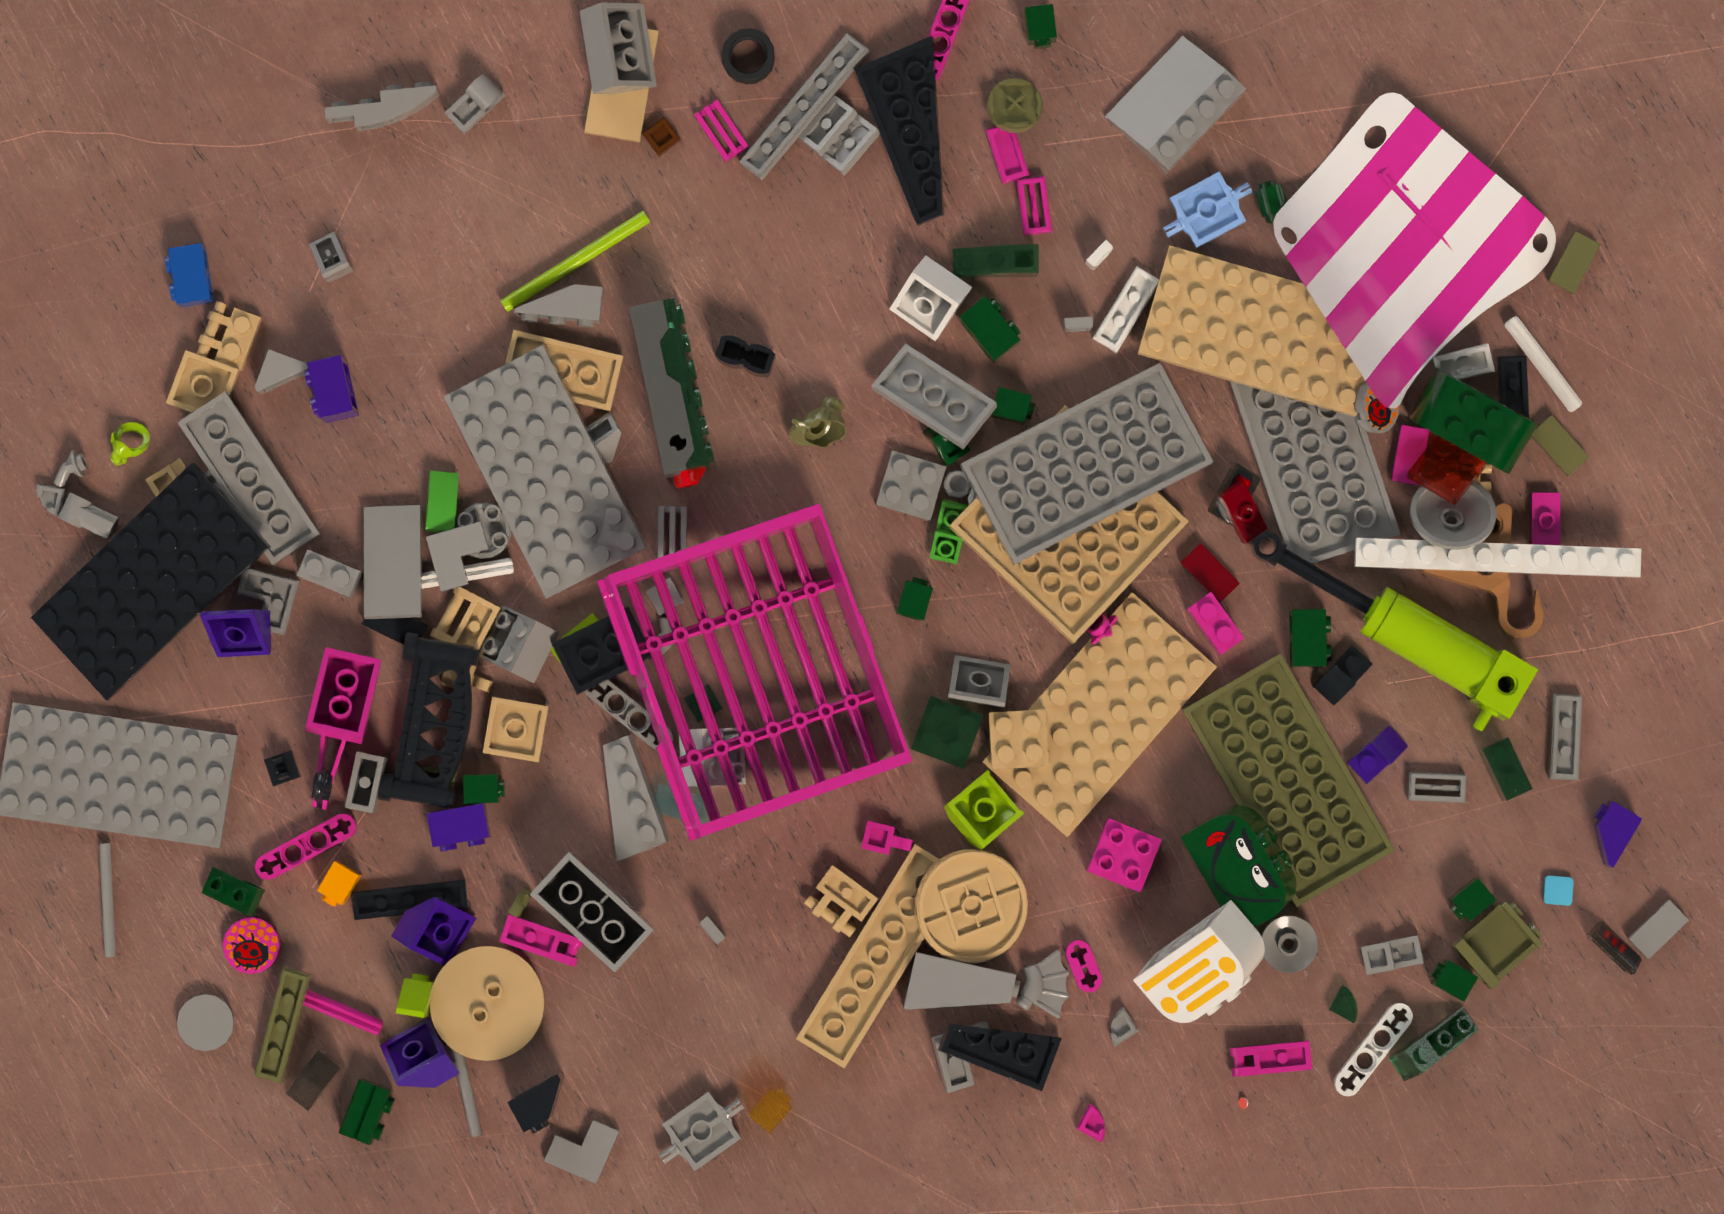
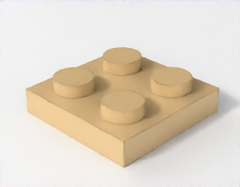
M185 350L166 403L193 413L225 391L231 396L240 370Z
M492 697L483 753L540 762L549 706Z
M1046 709L988 713L992 770L1049 766Z

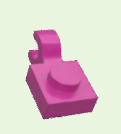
M867 821L861 848L889 855L891 847L911 851L913 840L894 836L896 827Z

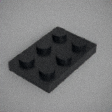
M629 606L625 607L624 609L636 643L645 642V638ZM609 616L552 643V647L577 695L628 670ZM650 652L641 655L643 662L652 659Z

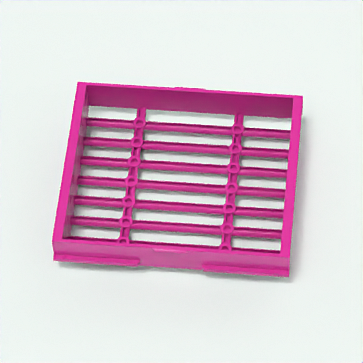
M820 503L609 574L604 579L597 581L629 674L636 678L659 745L656 749L689 842L912 762L909 749L873 652V643L863 616L859 614ZM811 522L830 578L816 583L812 580L794 528ZM784 532L803 585L802 588L790 592L786 589L768 537ZM758 541L777 594L776 597L764 601L760 598L742 546ZM729 550L733 553L751 605L738 610L734 608L716 557L717 554ZM703 559L706 560L725 613L712 619L707 615L690 567L691 563ZM676 568L680 570L698 620L697 624L685 628L681 625L663 574ZM653 577L672 630L671 633L659 637L655 635L637 585L638 581ZM626 586L645 642L636 643L617 590L619 587ZM835 589L871 689L856 695L853 694L818 596L819 593ZM805 598L808 599L843 696L842 700L831 704L827 703L792 605L793 602ZM778 607L782 608L817 705V709L805 713L801 712L766 615L767 611ZM752 616L756 617L791 718L780 722H775L740 624L741 620ZM726 625L730 627L765 727L754 731H749L713 631ZM703 634L739 736L726 741L722 739L687 641L688 638ZM674 643L677 644L712 742V746L697 750L661 652L662 647ZM650 652L686 755L680 757L676 755L642 660V654ZM874 700L895 755L881 761L877 760L858 707ZM848 710L867 766L853 771L832 715ZM822 719L841 775L828 780L825 779L806 726L808 723ZM794 728L797 731L815 781L814 785L802 789L798 786L780 736L781 733ZM770 738L789 791L788 794L777 798L772 796L754 742ZM740 747L744 748L763 803L749 808L746 806L728 756L729 751ZM715 756L718 758L737 811L721 817L701 763V761ZM689 765L691 766L710 822L704 824L700 822L681 769Z

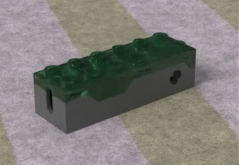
M674 298L629 307L664 475L666 479L673 478L674 485L678 489L695 486L699 483L704 472L711 470L710 463L715 462L711 443L705 444L704 435H708L709 431L705 415L699 416L698 408L703 407L699 387L694 388L692 380L697 379L693 359H687L686 353L692 351L687 332L682 333L680 326L686 324L681 304L676 305ZM678 439L686 443L685 448L677 451L676 447L672 446L673 442Z

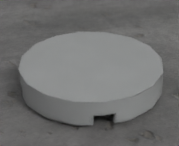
M204 994L194 996L179 1011L177 1019L179 1035L185 1044L195 1050L210 1051L218 1049L227 1043L233 1034V1010L225 1000L216 995Z

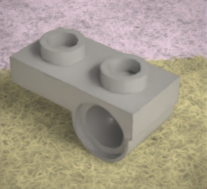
M484 74L475 79L466 89V93L445 112V115L464 135L505 97V94Z

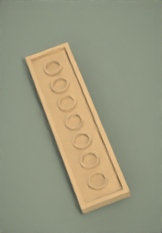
M914 844L796 1037L798 1041L844 1069L924 939L916 920L915 899L922 878L939 858Z

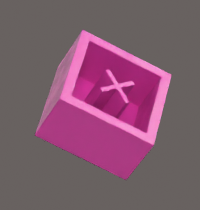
M1107 818L1086 871L1141 893L1162 839Z

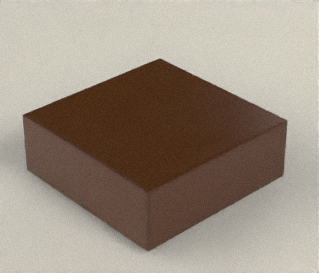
M665 117L642 133V136L658 157L681 141V138Z

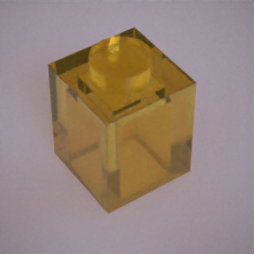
M770 1088L748 1115L770 1134L792 1109L793 1106L789 1103L792 1098L780 1088L776 1091Z

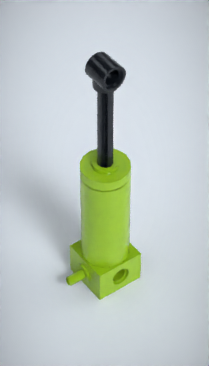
M1263 532L1253 540L1251 551L1257 560L1268 562L1273 566H1276L1278 563L1365 614L1363 617L1365 622L1360 630L1361 634L1371 638V640L1469 696L1468 701L1482 710L1473 724V727L1478 731L1484 730L1491 716L1501 721L1510 719L1539 670L1504 649L1500 651L1493 649L1389 587H1386L1380 596L1377 595L1374 600L1286 549L1288 544L1282 542L1272 532ZM1267 539L1273 543L1274 550L1271 554L1266 555L1260 551L1259 543L1261 540ZM1500 678L1504 679L1508 684L1506 692H1502L1498 687Z

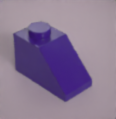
M1608 801L1606 805L1602 803L1596 811L1594 818L1597 821L1594 824L1603 864L1609 868H1614L1642 818L1614 801Z

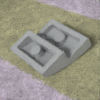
M834 95L798 138L845 176L877 139L880 132L875 126L858 115L852 107Z

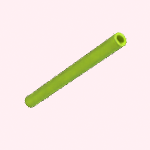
M644 211L639 212L504 297L500 302L506 311L509 312L649 224L650 220Z

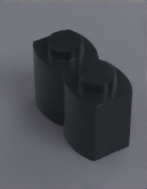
M730 335L721 336L715 354L716 359L721 364L730 368H744L748 373L757 377H770L776 355L771 349L758 344L748 345L742 339Z

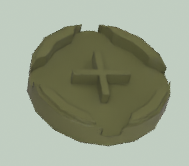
M1019 78L1004 79L990 91L986 107L988 116L993 124L1001 130L1010 133L1026 132L1034 127L1041 118L1043 108L1041 93L1027 80Z

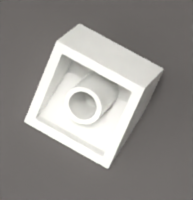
M925 256L913 270L889 310L936 341L972 287L928 256Z

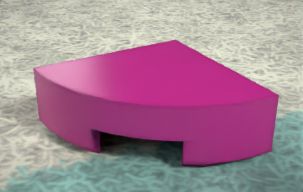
M1089 1104L1076 1129L1102 1143L1105 1135L1104 1120L1098 1109Z

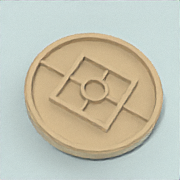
M979 849L955 851L935 862L922 878L915 899L916 920L924 939L939 954L962 963L985 962L998 957L1009 949L1017 940L1024 927L1028 910L1026 889L1017 871L1010 863L998 855Z
M494 946L471 948L459 953L448 961L434 981L430 999L431 1018L441 1039L457 1053L481 1061L503 1059L521 1050L534 1037L544 1012V994L540 980L533 968L517 954Z

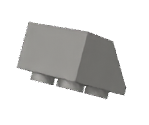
M503 605L487 639L483 643L479 657L535 683L552 649V643L556 641L559 632Z

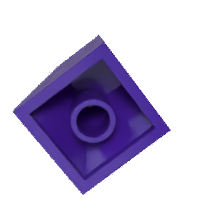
M433 897L405 911L391 937L407 948L445 966L448 961L455 957L476 917Z
M430 1017L380 1045L394 1081L398 1086L435 1088L459 1074L451 1053L437 1033Z

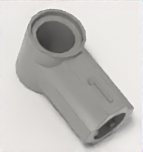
M70 492L58 518L78 528L83 527L103 538L110 539L116 530L119 517L93 506L92 502Z

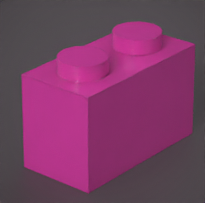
M1212 592L1186 609L1218 656L1244 639Z

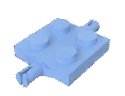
M1217 172L1170 197L1169 201L1176 212L1177 220L1163 227L1166 236L1169 238L1183 230L1190 237L1194 247L1198 248L1245 223L1246 219L1239 208L1238 200L1253 193L1252 189L1249 188V183L1246 182L1232 190L1225 183L1221 173Z

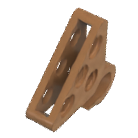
M1502 503L1496 506L1495 522L1497 529L1494 533H1490L1482 543L1511 544L1512 508L1508 504ZM1419 569L1422 574L1490 593L1496 602L1498 626L1504 634L1511 638L1523 639L1530 637L1542 626L1544 612L1540 604L1539 590L1534 591L1532 605L1533 621L1531 625L1524 630H1519L1509 624L1507 619L1510 589L1509 573Z

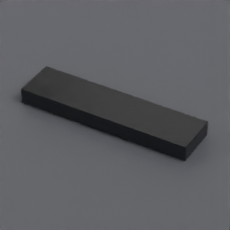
M466 879L352 892L354 920L403 915L405 911L433 897L458 909L468 908Z

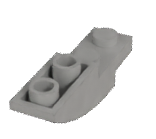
M431 82L415 83L413 88H404L403 85H389L386 87L387 90L380 91L381 102H377L376 99L372 98L362 99L359 101L360 104L348 105L347 101L331 103L332 107H325V118L328 123L354 121L358 132L377 129L404 120L419 112L439 96V89L436 85L432 86Z

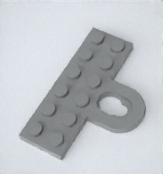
M226 391L177 422L209 469L204 474L218 489L225 493L226 498L271 546L264 553L272 565L321 534Z

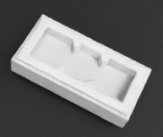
M1489 343L1433 357L1435 368L1438 367L1459 380L1495 372Z

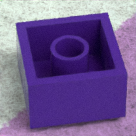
M338 355L307 362L309 370L304 371L307 386L311 387L315 398H310L314 415H317L325 423L359 416L347 360Z

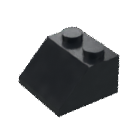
M562 1071L507 1102L523 1133L531 1130L532 1134L550 1124L548 1119L553 1116L564 1080Z

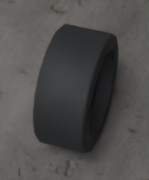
M752 28L740 29L732 33L724 42L721 52L723 67L727 74L736 82L756 84L766 79L772 71L775 63L774 46L769 37L761 31ZM744 40L757 42L765 52L763 65L758 70L750 73L740 71L732 62L734 47Z

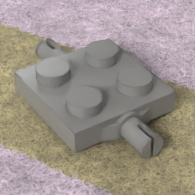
M708 1091L662 1123L670 1135L672 1143L670 1147L659 1153L660 1158L671 1153L662 1161L666 1164L679 1154L696 1171L740 1140L742 1137L733 1126L731 1117L745 1109L743 1104L732 1110L741 1101L737 1098V1100L724 1108L716 1102L710 1091Z

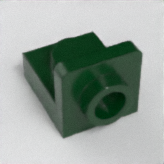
M930 427L922 432L925 438L931 441L946 466H949L970 451L968 445L962 449Z

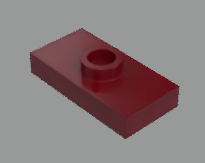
M1239 480L1218 495L1242 543L1247 544L1268 529L1244 481Z

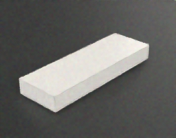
M1136 266L1094 335L1093 340L1117 353L1156 290L1159 279Z

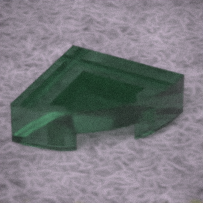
M1341 985L1328 1010L1355 1023L1358 1013L1356 999L1347 987Z

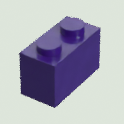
M484 803L427 813L432 847L440 846V852L457 849L456 843L468 841V847L485 844L484 838L491 837L486 804Z

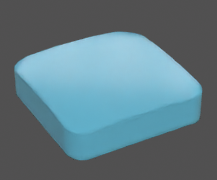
M1546 876L1544 879L1543 902L1554 905H1571L1573 879L1571 877Z

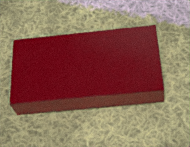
M1202 543L1180 562L1208 593L1212 592L1219 603L1240 584Z

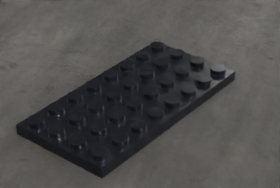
M191 463L30 618L103 698L108 701L271 546L195 463Z

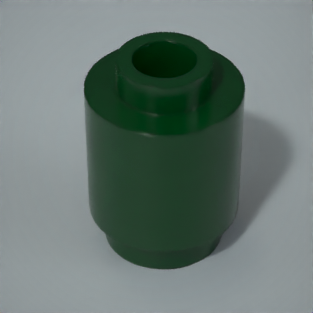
M1275 180L1259 184V190L1255 191L1261 217L1265 218L1266 224L1273 223L1276 214L1287 202L1282 184H1276Z

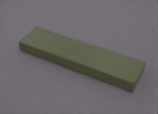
M285 966L282 968L254 1076L280 1084L284 1081L312 974Z

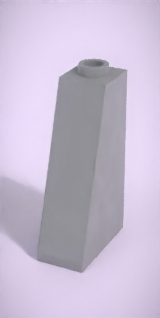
M916 952L903 1008L912 1010L1010 1003L1012 997L1017 998L1020 981L1016 980V974Z

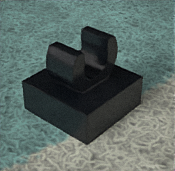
M292 750L264 759L273 787L301 778Z

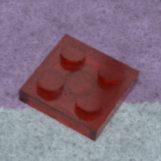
M1437 435L1409 469L1407 478L1456 505L1486 468L1487 462Z

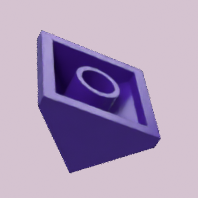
M249 609L201 612L200 617L217 657L270 655V611Z

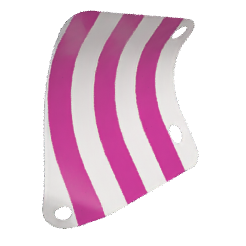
M1397 93L1381 95L1369 106L1325 161L1279 210L1273 221L1274 234L1278 244L1375 397L1384 406L1393 409L1401 404L1406 391L1416 376L1452 338L1485 310L1523 287L1541 272L1551 259L1556 243L1554 226L1534 205L1405 97ZM1373 126H1382L1386 130L1384 143L1375 149L1367 147L1364 141L1366 132ZM1387 167L1391 169L1386 175L1441 232L1450 248L1379 177L1378 174ZM1402 183L1409 189V191L1403 189ZM1288 227L1294 231L1297 237L1295 244H1290L1284 240L1281 234L1282 228ZM1539 233L1546 235L1548 241L1546 250L1542 253L1533 248V239Z

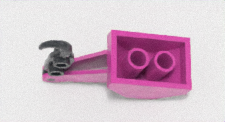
M325 647L305 732L321 735L318 767L312 786V798H314L312 807L327 809L332 784L346 741L362 744L375 696L381 667L380 659ZM328 737L342 740L331 775H329L328 770L324 769Z

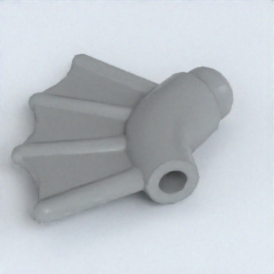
M1056 950L1039 963L1024 968L1026 982L1019 993L1021 996L1016 1000V1004L1021 1006L1023 1010H1029L1031 1005L1035 1004L1055 1018L1059 1019L1061 1017L1062 1004L1069 998L1066 989V979L1070 973L1061 963L1060 950Z

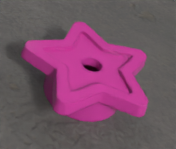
M1102 613L1086 630L1088 634L1092 635V644H1096L1102 637H1110L1113 634L1112 626L1117 620L1116 615L1106 617Z

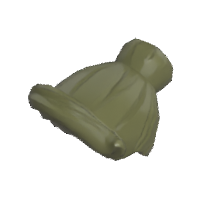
M825 397L822 399L821 406L810 411L803 420L792 419L794 425L791 426L787 434L791 442L800 446L825 448L833 442L843 439L847 429L841 416L844 410L842 401L837 397Z

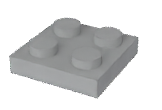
M892 450L876 505L930 521L946 466Z

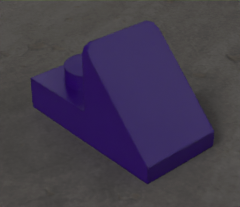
M1388 725L1349 760L1347 764L1365 784H1368L1387 765H1391L1408 745Z

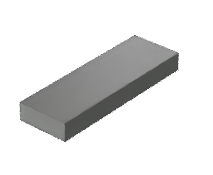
M1552 694L1549 779L1579 780L1582 695Z

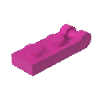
M508 914L499 941L574 967L578 958H575L578 949L583 946V943L573 935ZM560 941L568 943L565 954L557 952Z
M1310 1041L1229 1048L1230 1057H1233L1234 1067L1231 1068L1232 1077L1312 1070ZM1253 1055L1254 1066H1245L1244 1056Z

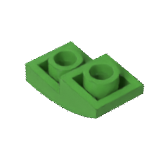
M430 470L425 531L441 533L454 529L459 473Z
M945 499L942 500L929 558L957 564L962 539L949 526L969 505Z

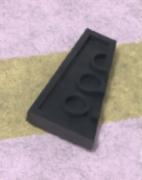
M947 1024L938 1051L1042 1091L1062 1038Z

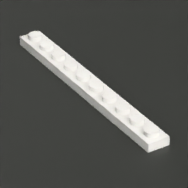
M1355 538L1354 567L1639 578L1641 577V549L1481 542L1471 548L1451 550L1435 546L1426 540Z

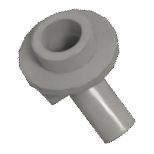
M77 450L70 452L67 461L61 465L54 480L55 485L64 487L70 473H74L79 477L85 476L88 463L83 453L79 454Z

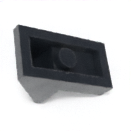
M1350 645L1315 683L1313 688L1334 706L1356 685V682L1372 666V663L1353 645Z

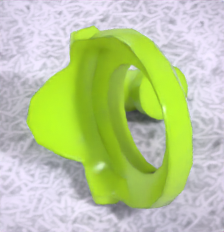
M128 422L118 427L115 432H112V463L116 466L125 464L128 457H136L148 448L150 434L143 425ZM129 431H135L142 436L143 443L139 447L129 448L122 443V435Z

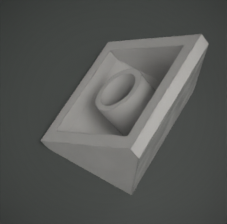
M955 655L947 699L1004 708L1011 665Z

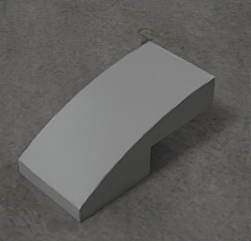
M1419 935L1361 947L1367 975L1425 963Z

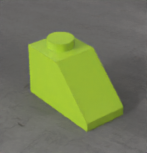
M412 973V978H404L396 1007L397 1014L421 1018L430 1016V999L434 982L428 981L429 975Z

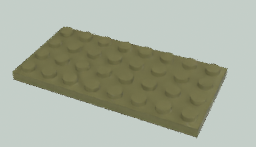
M1281 653L1182 710L1236 805L1249 807L1259 813L1266 825H1271L1278 837L1276 842L1280 849L1285 850L1292 860V865L1290 866L1295 873L1297 882L1296 892L1292 899L1295 907L1302 905L1395 851Z

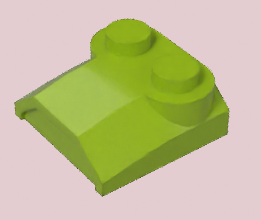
M989 770L985 771L944 806L951 822L966 840L979 850L986 847L1024 814L993 779Z

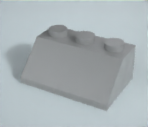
M601 2L580 10L593 94H618L656 87L657 83L644 4Z

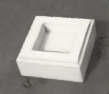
M1105 240L1086 260L1085 264L1091 270H1095L1112 252L1113 246Z

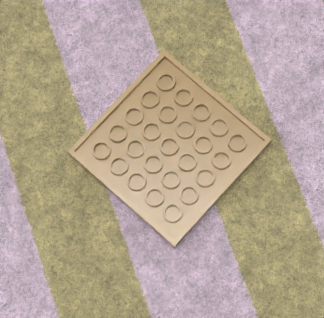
M1065 405L1056 415L1068 410L1069 408ZM1156 492L1014 566L978 498L957 517L949 528L1065 638L1074 644L1189 521L1163 496Z

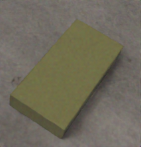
M1575 231L1548 282L1573 295L1601 244Z
M1552 415L1539 425L1531 436L1566 476H1569L1589 458Z

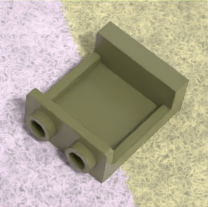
M1501 901L1451 945L1488 989L1495 988L1500 983L1499 980L1536 948H1540L1543 945L1539 940L1542 937L1541 933L1533 924L1528 926L1520 918L1524 914L1513 902L1508 904L1506 901Z

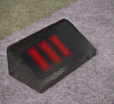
M1236 462L1231 465L1207 509L1216 519L1232 527L1233 525L1218 495L1241 480L1245 482L1252 496L1261 480L1259 476Z
M1599 921L1587 934V937L1626 974L1634 975L1642 961L1641 957L1603 921Z

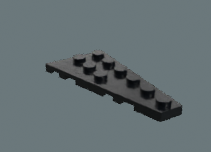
M930 36L854 69L918 226L944 215L933 36Z

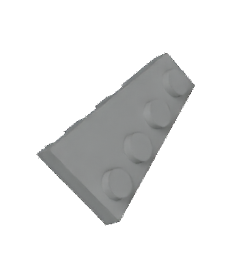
M632 735L624 736L603 745L616 860L619 862L670 842Z

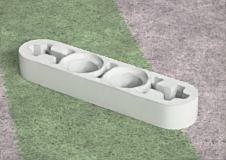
M1394 1003L1389 1006L1334 1078V1087L1339 1094L1343 1096L1355 1095L1408 1028L1413 1019V1014L1407 1005ZM1403 1008L1405 1010L1403 1015L1406 1017V1020L1404 1022H1396L1393 1027L1397 1028L1398 1031L1395 1034L1391 1028L1384 1026L1383 1023L1387 1020L1391 1024L1395 1018L1392 1012L1394 1010L1400 1011ZM1379 1030L1387 1031L1390 1036V1040L1385 1046H1378L1374 1041V1035ZM1364 1052L1369 1053L1372 1057L1371 1066L1366 1069L1359 1068L1356 1062L1358 1055ZM1352 1065L1356 1071L1364 1075L1361 1079L1355 1075L1351 1081L1354 1087L1352 1089L1346 1088L1343 1091L1341 1089L1343 1084L1340 1082V1079L1342 1077H1350L1353 1072L1348 1070V1068Z

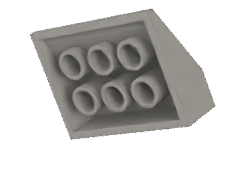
M1182 36L1116 104L1105 118L1167 175L1238 101L1246 88L1224 67Z

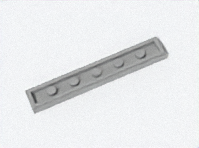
M846 33L739 163L762 181L853 73L854 69L868 55V48Z

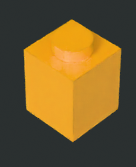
M334 861L317 891L323 894L321 899L334 907H336L337 903L345 905L362 875L339 861Z

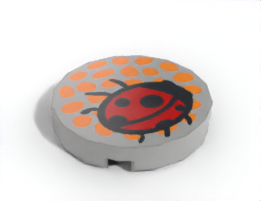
M1366 381L1363 382L1358 390L1355 402L1356 413H1359L1361 420H1358L1360 425L1367 432L1384 433L1389 431L1397 420L1400 405L1395 409L1387 408L1375 397Z

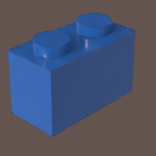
M202 243L168 248L169 256L165 257L167 273H172L173 284H169L171 300L176 301V304L180 307L214 302L206 247Z

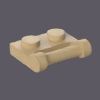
M462 587L454 588L452 591L454 596L437 628L433 627L430 635L440 641L475 646V649H480L501 608ZM464 599H466L471 604L454 636L451 637L446 633Z

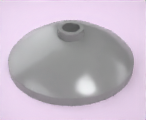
M1443 476L1426 482L1416 491L1411 502L1410 517L1416 531L1429 543L1445 549L1461 550L1480 544L1490 535L1496 521V506L1491 495L1478 483L1463 477Z

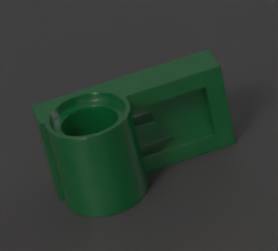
M212 867L201 893L245 915L254 916L265 890Z

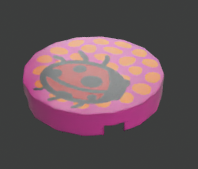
M256 917L240 919L232 924L225 933L223 941L224 956L228 963L237 971L247 974L260 973L271 967L277 960L281 948L279 934L276 929L266 920Z

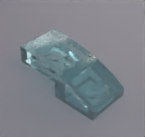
M658 783L654 798L660 814L682 820L671 788ZM690 793L701 824L707 823L709 816L702 797Z

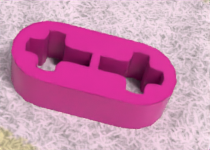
M1072 941L1066 947L1065 954L1075 981L1084 992H1094L1101 986L1102 976L1092 950L1084 941ZM1075 945L1086 949V953L1083 954L1085 961L1083 965H1080L1076 957H1071L1070 953L1074 952ZM1087 967L1090 975L1097 976V979L1093 981L1094 986L1090 988L1087 984L1082 985L1081 980L1085 978L1082 970Z

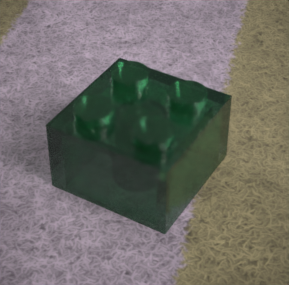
M930 696L910 750L964 769L984 715Z

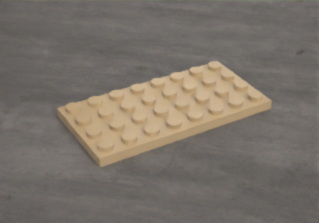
M1169 245L1138 355L1353 417L1357 416L1355 410L1356 395L1365 380L1303 283Z
M1132 592L1111 615L1117 616V620L1112 626L1113 634L1110 637H1102L1096 644H1092L1090 639L1028 709H1046L1049 766L992 770L991 752L982 762L1066 837L1074 831L1217 668L1216 665Z

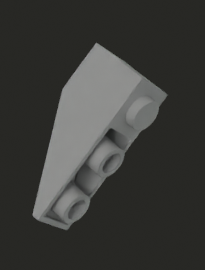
M573 284L515 308L514 313L516 316H521V321L537 322L538 318L549 319L550 324L566 325V321H576L579 327L594 328V323L601 324L604 289L598 286Z

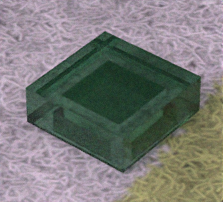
M707 684L704 686L713 714L723 708L711 687ZM692 693L684 699L699 723L704 719L695 694Z

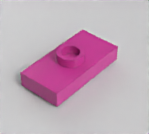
M1531 493L1530 544L1560 545V493Z

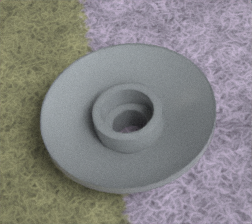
M1279 917L1268 924L1262 934L1265 946L1263 957L1271 967L1285 973L1301 971L1308 967L1316 956L1318 949L1316 933L1308 922L1299 917ZM1288 938L1293 941V947L1289 950L1283 947L1284 940Z

